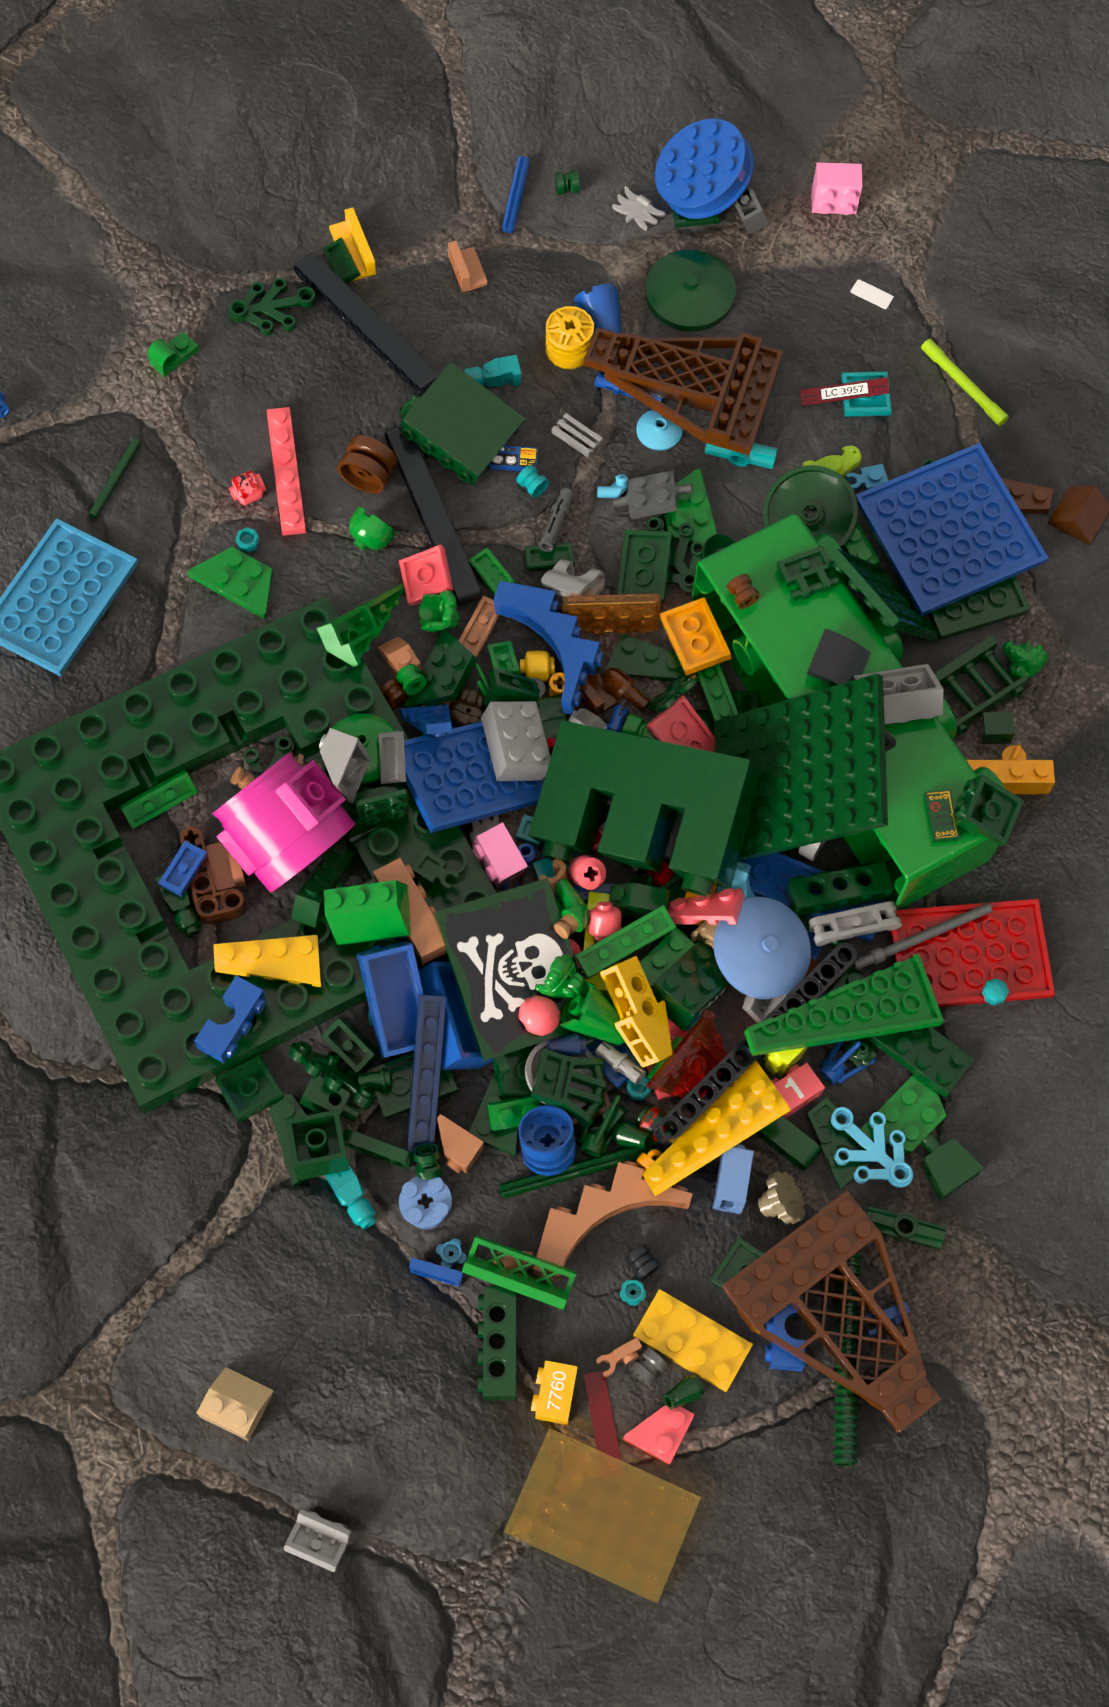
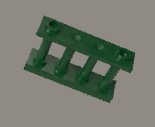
M992 635L934 673L941 686L949 687L969 710V713L960 719L952 711L956 720L957 736L963 734L970 724L983 716L984 712H990L1009 698H1017L1025 691L1024 687L1028 677L1024 675L1017 681L1013 679L994 656V650L998 642ZM980 661L987 662L1007 687L996 693L976 670V664ZM962 673L968 674L988 700L977 706L956 681L957 677Z

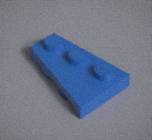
M448 704L399 709L402 720L425 734L441 737L447 735V732H452Z

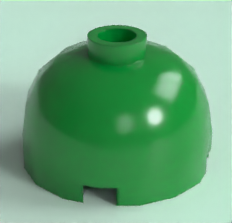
M358 506L349 521V532L355 539L353 544L363 551H366L367 548L374 551L384 549L392 542L397 532L393 531V528L375 515H367L365 513L366 510Z

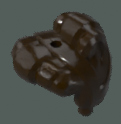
M468 688L458 696L457 700H454L449 713L451 722L456 727L482 722L481 717L488 707L483 703L485 698L483 693L478 689Z

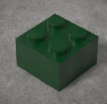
M338 1109L286 1120L297 1181L350 1170Z

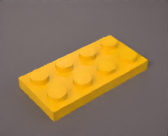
M660 1289L632 1336L724 1392H727L753 1345Z

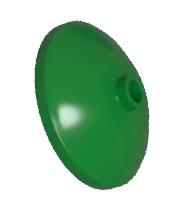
M366 713L350 715L340 720L332 729L358 739L366 740L362 745L372 757L361 784L381 780L379 734L394 732L393 726L379 716Z

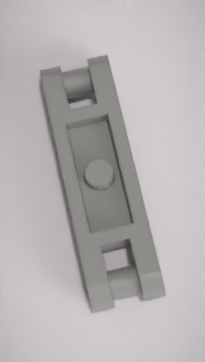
M893 901L823 915L808 921L810 929L814 930L815 933L814 941L816 946H823L829 942L879 931L896 930L902 926L900 918L896 916L895 911L897 909ZM880 914L885 915L886 919L882 920ZM829 925L831 931L825 932L823 927Z

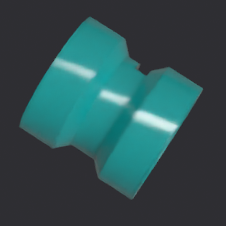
M533 465L525 467L516 479V482L521 487L528 489L527 492L533 498L540 496L549 485V480L543 475L540 476L538 470Z

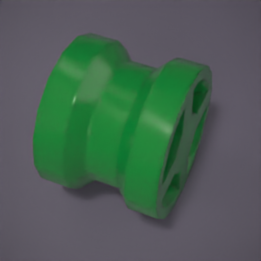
M415 664L402 667L396 675L397 681L403 685V690L407 695L419 693L427 683L425 677L420 674V670Z

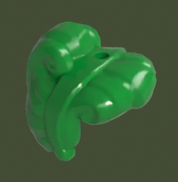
M443 590L439 595H423L419 609L422 630L439 632L458 626L460 618L459 612L456 610L457 600L451 591Z
M1008 641L1002 645V651L1011 663L1009 674L1015 679H1020L1024 675L1028 678L1034 676L1048 660V653L1043 650V647L1041 645L1031 646L1029 641L1021 645Z
M564 954L555 957L551 963L550 971L544 981L545 985L536 984L535 989L543 995L552 998H573L579 995L583 989L584 978L581 974L576 973L572 957Z

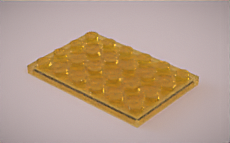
M549 1428L504 1533L657 1604L701 1497Z

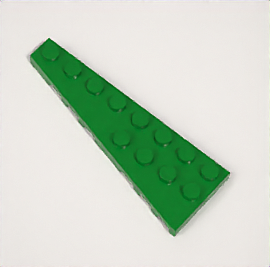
M916 954L903 962L894 963L893 966L887 969L878 970L871 976L861 980L858 979L830 991L823 997L814 998L807 1004L789 1009L786 1013L775 1018L771 1017L750 1026L744 1033L752 1056L935 1027L940 1026L944 1020L920 955Z

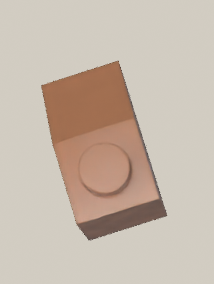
M397 636L377 647V650L395 678L398 671L409 664H415L421 673L420 661L410 645Z
M440 1114L437 1120L444 1157L447 1161L446 1165L457 1173L463 1171L467 1174L484 1150V1142Z

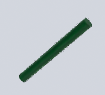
M133 438L89 511L90 517L97 519L140 447L141 442L138 439Z

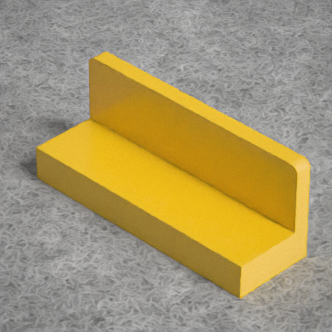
M354 208L345 209L346 221L330 225L329 229L334 241L341 237L345 241L361 273V276L352 280L355 281L375 275L376 267L374 257Z

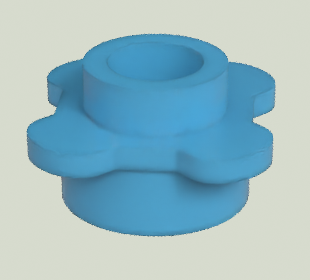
M454 1238L450 1242L439 1244L436 1247V1253L442 1259L441 1266L451 1268L454 1264H463L466 1261V1254L462 1253L460 1240ZM449 1252H453L454 1255L449 1256Z

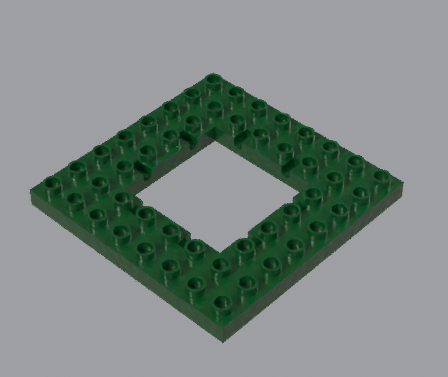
M327 596L0 750V828L144 1114L232 1070L259 1054L261 1055L367 1001L359 962L356 958L357 953L371 950L377 945L383 947L408 941L407 937L337 945L325 914L315 928L291 919L249 940L256 941L317 935L321 987L306 983L295 984L285 980L263 979V977L237 975L264 991L266 1005L260 1014H255L248 1034L246 1036L242 1035L237 1043L238 1049L232 1058L228 1057L225 1063H222L197 1049L194 1040L208 1019L216 1024H226L234 1018L235 1011L225 1005L223 995L236 975L216 972L214 958L191 970L188 969L108 814L120 808V805L184 769L189 775L286 728L291 739L294 741L299 753L304 756L305 764L307 765L312 760L317 764L321 763L322 771L331 782V777L320 753L319 744L322 736L327 734L330 728H333L336 723L345 717L360 713L379 716L389 722L395 731H403L404 740H408L362 657L360 658L361 663L353 667L326 651L317 628L338 617ZM359 739L362 744L366 742L364 739ZM381 780L361 784L358 792L390 784H381ZM402 782V786L407 791L409 813H405L403 817L397 819L389 817L373 825H360L354 801L351 804L345 800L340 804L356 823L345 836L352 849L356 851V856L369 878V881L361 885L375 883L373 871L401 858L404 865L409 864L412 868L425 849L447 862L445 870H454L459 875L458 881L453 878L446 879V882L451 885V891L444 890L438 880L432 886L416 875L412 878L416 886L421 885L427 896L425 902L428 907L433 906L436 911L496 894L494 887L459 826L430 833L406 782ZM414 951L418 971L431 962H443L449 959L448 954L445 953L422 965Z

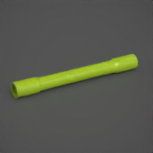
M928 339L923 343L921 349L960 385L998 426L1003 425L1008 420L1009 416L995 402L991 401L945 355L944 351L932 339Z

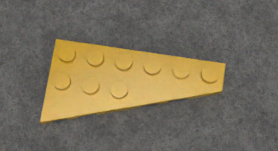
M755 1061L642 1175L654 1195L657 1196L790 1111V1108L761 1066Z

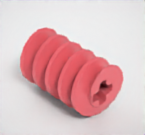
M587 855L574 857L568 866L569 880L573 884L587 890H595L606 878L604 864L600 860Z

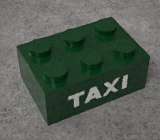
M699 940L653 983L651 989L657 1003L665 1001L667 1018L685 1032L732 985L720 971L714 951Z

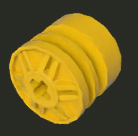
M565 306L555 310L547 319L545 352L548 359L554 365L563 369H575L583 366L585 355L594 334L593 320L585 310L578 307Z

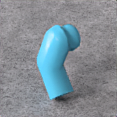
M619 474L611 486H598L597 498L620 497L628 489V477L624 474Z

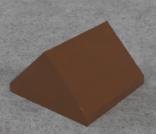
M1071 486L1051 516L1048 524L1090 545L1109 514V504L1097 486Z

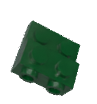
M984 775L969 779L963 787V792L966 795L963 801H960L954 809L953 813L956 815L954 823L973 835L982 834L999 846L1006 845L1024 800Z

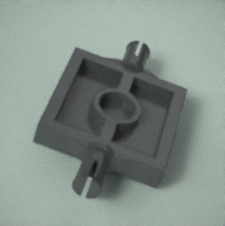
M674 470L628 479L627 495L613 498L614 508L628 506L631 520L677 511L679 495L693 493L691 483L678 486Z

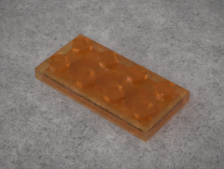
M660 594L563 596L562 614L577 616L578 626L582 628L581 633L601 634L658 631Z

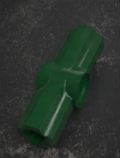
M871 1206L867 1207V1216L882 1235L892 1237L898 1242H911L941 1250L946 1227L915 1219L910 1214L900 1215ZM898 1223L907 1224L910 1228V1233H902L898 1229Z

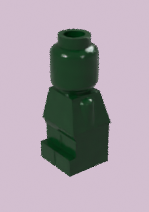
M163 875L155 878L169 912L175 915L174 920L179 931L185 934L187 938L199 934L201 922L195 909L191 908L193 901L188 890L180 897L159 885L158 882Z

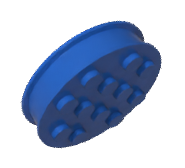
M721 119L697 121L675 134L662 150L655 169L656 187L662 198L679 215L690 219L712 217L729 208L744 193L752 178L754 155L749 143L733 124Z

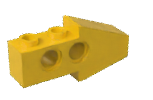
M637 956L601 971V977L621 1019L614 1024L641 1067H646L673 1055L665 1001L657 1003Z

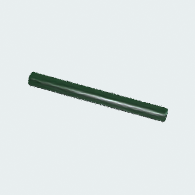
M627 1147L600 1155V1157H592L572 1163L567 1170L557 1175L532 1174L501 1183L499 1190L502 1198H508L617 1167L618 1162H634L642 1153L647 1155L651 1149Z

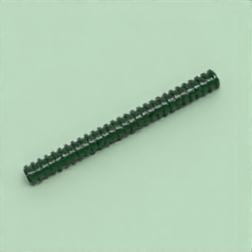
M858 1252L848 1259L846 1263L861 1282L859 1279L861 1276L859 1269L862 1267V1264L859 1263V1260L862 1259V1256ZM837 1280V1283L840 1284V1287H837V1292L842 1295L843 1281ZM848 1284L847 1295L858 1297ZM837 1299L839 1303L836 1305V1308L839 1309L837 1313L840 1314L841 1300ZM846 1300L845 1314L859 1316L858 1310H860V1305L858 1302ZM844 1319L843 1333L857 1335L859 1321ZM842 1338L841 1352L855 1355L857 1340ZM847 1359L850 1362V1364L854 1367L855 1360ZM835 1363V1368H838L836 1372L850 1380L839 1365ZM835 1381L834 1384L837 1385V1388L834 1389V1393L837 1394V1397L834 1398V1402L837 1403V1406H834V1410L837 1412L834 1415L836 1423L833 1424V1427L836 1428V1432L833 1433V1436L836 1437V1440L833 1441V1445L836 1446V1449L833 1450L835 1455L833 1463L840 1466H854L857 1464L855 1456L858 1455V1451L855 1450V1447L858 1446V1443L855 1441V1438H858V1434L855 1433V1430L858 1429L856 1424L858 1416L856 1412L859 1411V1408L856 1407V1404L859 1403V1399L856 1398L857 1394Z

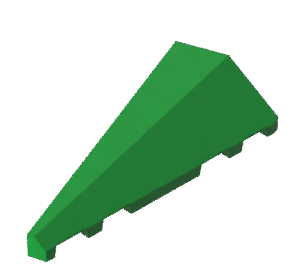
M400 583L318 627L317 630L326 651L353 667L361 663L360 658L364 653L368 652L370 649L369 644L374 638H377L390 618L392 608L398 605V599L402 593H405L404 584Z

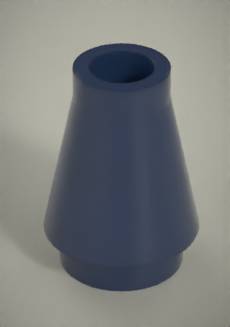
M573 1032L553 1040H547V1050L569 1057H580V1055L586 1054L584 1034Z

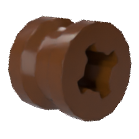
M396 678L389 680L380 689L392 709L403 705L409 696Z

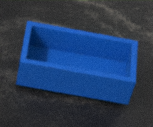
M403 941L357 953L379 1053L386 1058L413 1051L415 1047L419 994H423L412 943Z
M431 962L419 970L423 994L446 996L441 1069H480L492 1062L493 1058L486 1061L482 1059L451 963Z

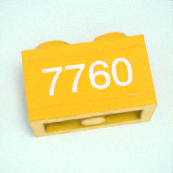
M545 1361L544 1368L539 1367L536 1384H541L539 1395L534 1394L531 1411L536 1412L535 1419L568 1424L577 1366Z

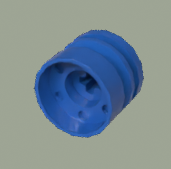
M544 1105L531 1109L522 1117L518 1131L523 1161L527 1167L536 1174L545 1176L557 1175L567 1170L574 1162L577 1154L573 1122L568 1113L559 1107Z

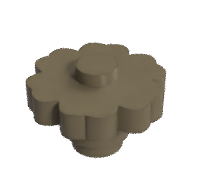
M777 1171L769 1175L766 1180L769 1189L758 1199V1205L762 1214L766 1217L778 1216L785 1224H795L802 1221L805 1216L803 1208L805 1201L800 1188L795 1186L793 1177L785 1171L782 1173Z

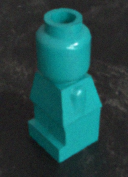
M517 355L495 358L484 364L483 369L479 366L464 369L466 374L482 386L484 383L486 387H501L507 384H512L513 387L521 385V370Z
M350 1165V1170L325 1175L341 1205L348 1208L347 1212L355 1225L361 1226L362 1230L376 1223L374 1218L375 1210L369 1200L363 1198L365 1191Z

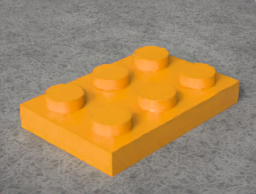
M705 597L659 614L686 676L732 659L730 650Z

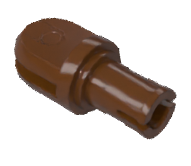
M609 668L603 674V685L618 699L625 698L640 712L650 702L651 699L634 687L635 681L621 669Z

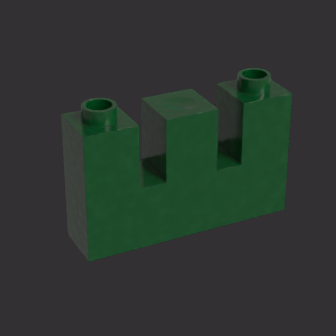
M561 721L528 836L544 846L541 856L552 861L559 859L565 864H570L573 853L591 856L606 800H609L612 803L598 852L614 863L660 873L675 816H681L683 819L669 868L683 878L681 889L693 894L711 897L714 886L731 889L763 772L749 759Z

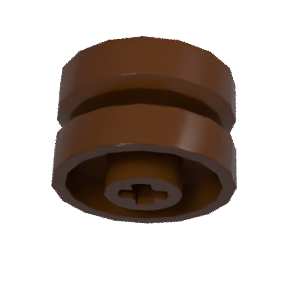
M358 435L354 436L348 444L346 453L337 465V471L348 484L366 493L377 494L384 490L389 481L388 476L393 473L398 461L394 452L382 442L368 436Z

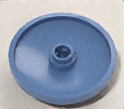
M766 897L748 898L743 900L737 925H729L727 920H719L713 943L716 962L726 980L741 993L757 999L777 998L792 991L806 976L811 960L809 936L799 917L783 903Z

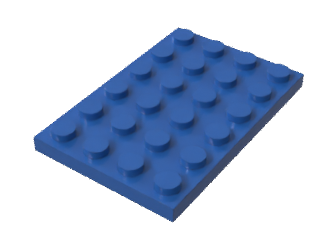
M482 722L453 728L452 732H447V735L441 737H434L432 734L404 740L406 784L430 833L537 805L544 779L536 781L496 780Z

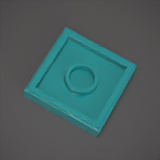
M888 372L842 373L841 384L887 378ZM890 391L889 394L843 400L845 417L890 416L892 412Z

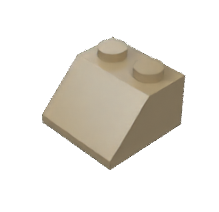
M225 1367L210 1386L197 1414L200 1418L249 1441L274 1390Z

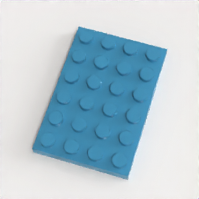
M56 518L0 597V646L61 677L139 564L137 558Z

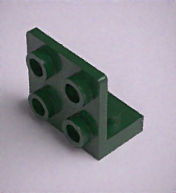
M402 782L358 792L354 799L360 825H373L382 819L389 817L397 819L403 817L405 813H409L408 795L406 789H403Z

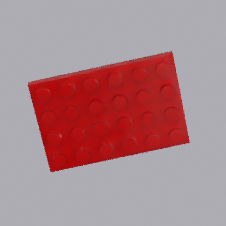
M1039 899L989 903L992 907L991 913L894 954L895 963L903 962L912 958L913 955L919 954L939 1007L988 1003L984 1000L982 990L987 981L996 978L1005 982L1009 990L1005 1001L1053 998L1055 991ZM986 903L896 910V916L900 918L902 926L890 931L892 944Z

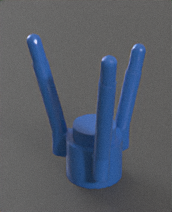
M844 1041L835 1044L827 1058L820 1064L822 1068L819 1072L826 1081L832 1085L836 1082L841 1085L847 1078L867 1068L862 1064L861 1067H855L844 1073L846 1066L843 1063L861 1045L860 1041H857L840 1059L835 1058L832 1060ZM876 1058L871 1060L870 1065L876 1062Z

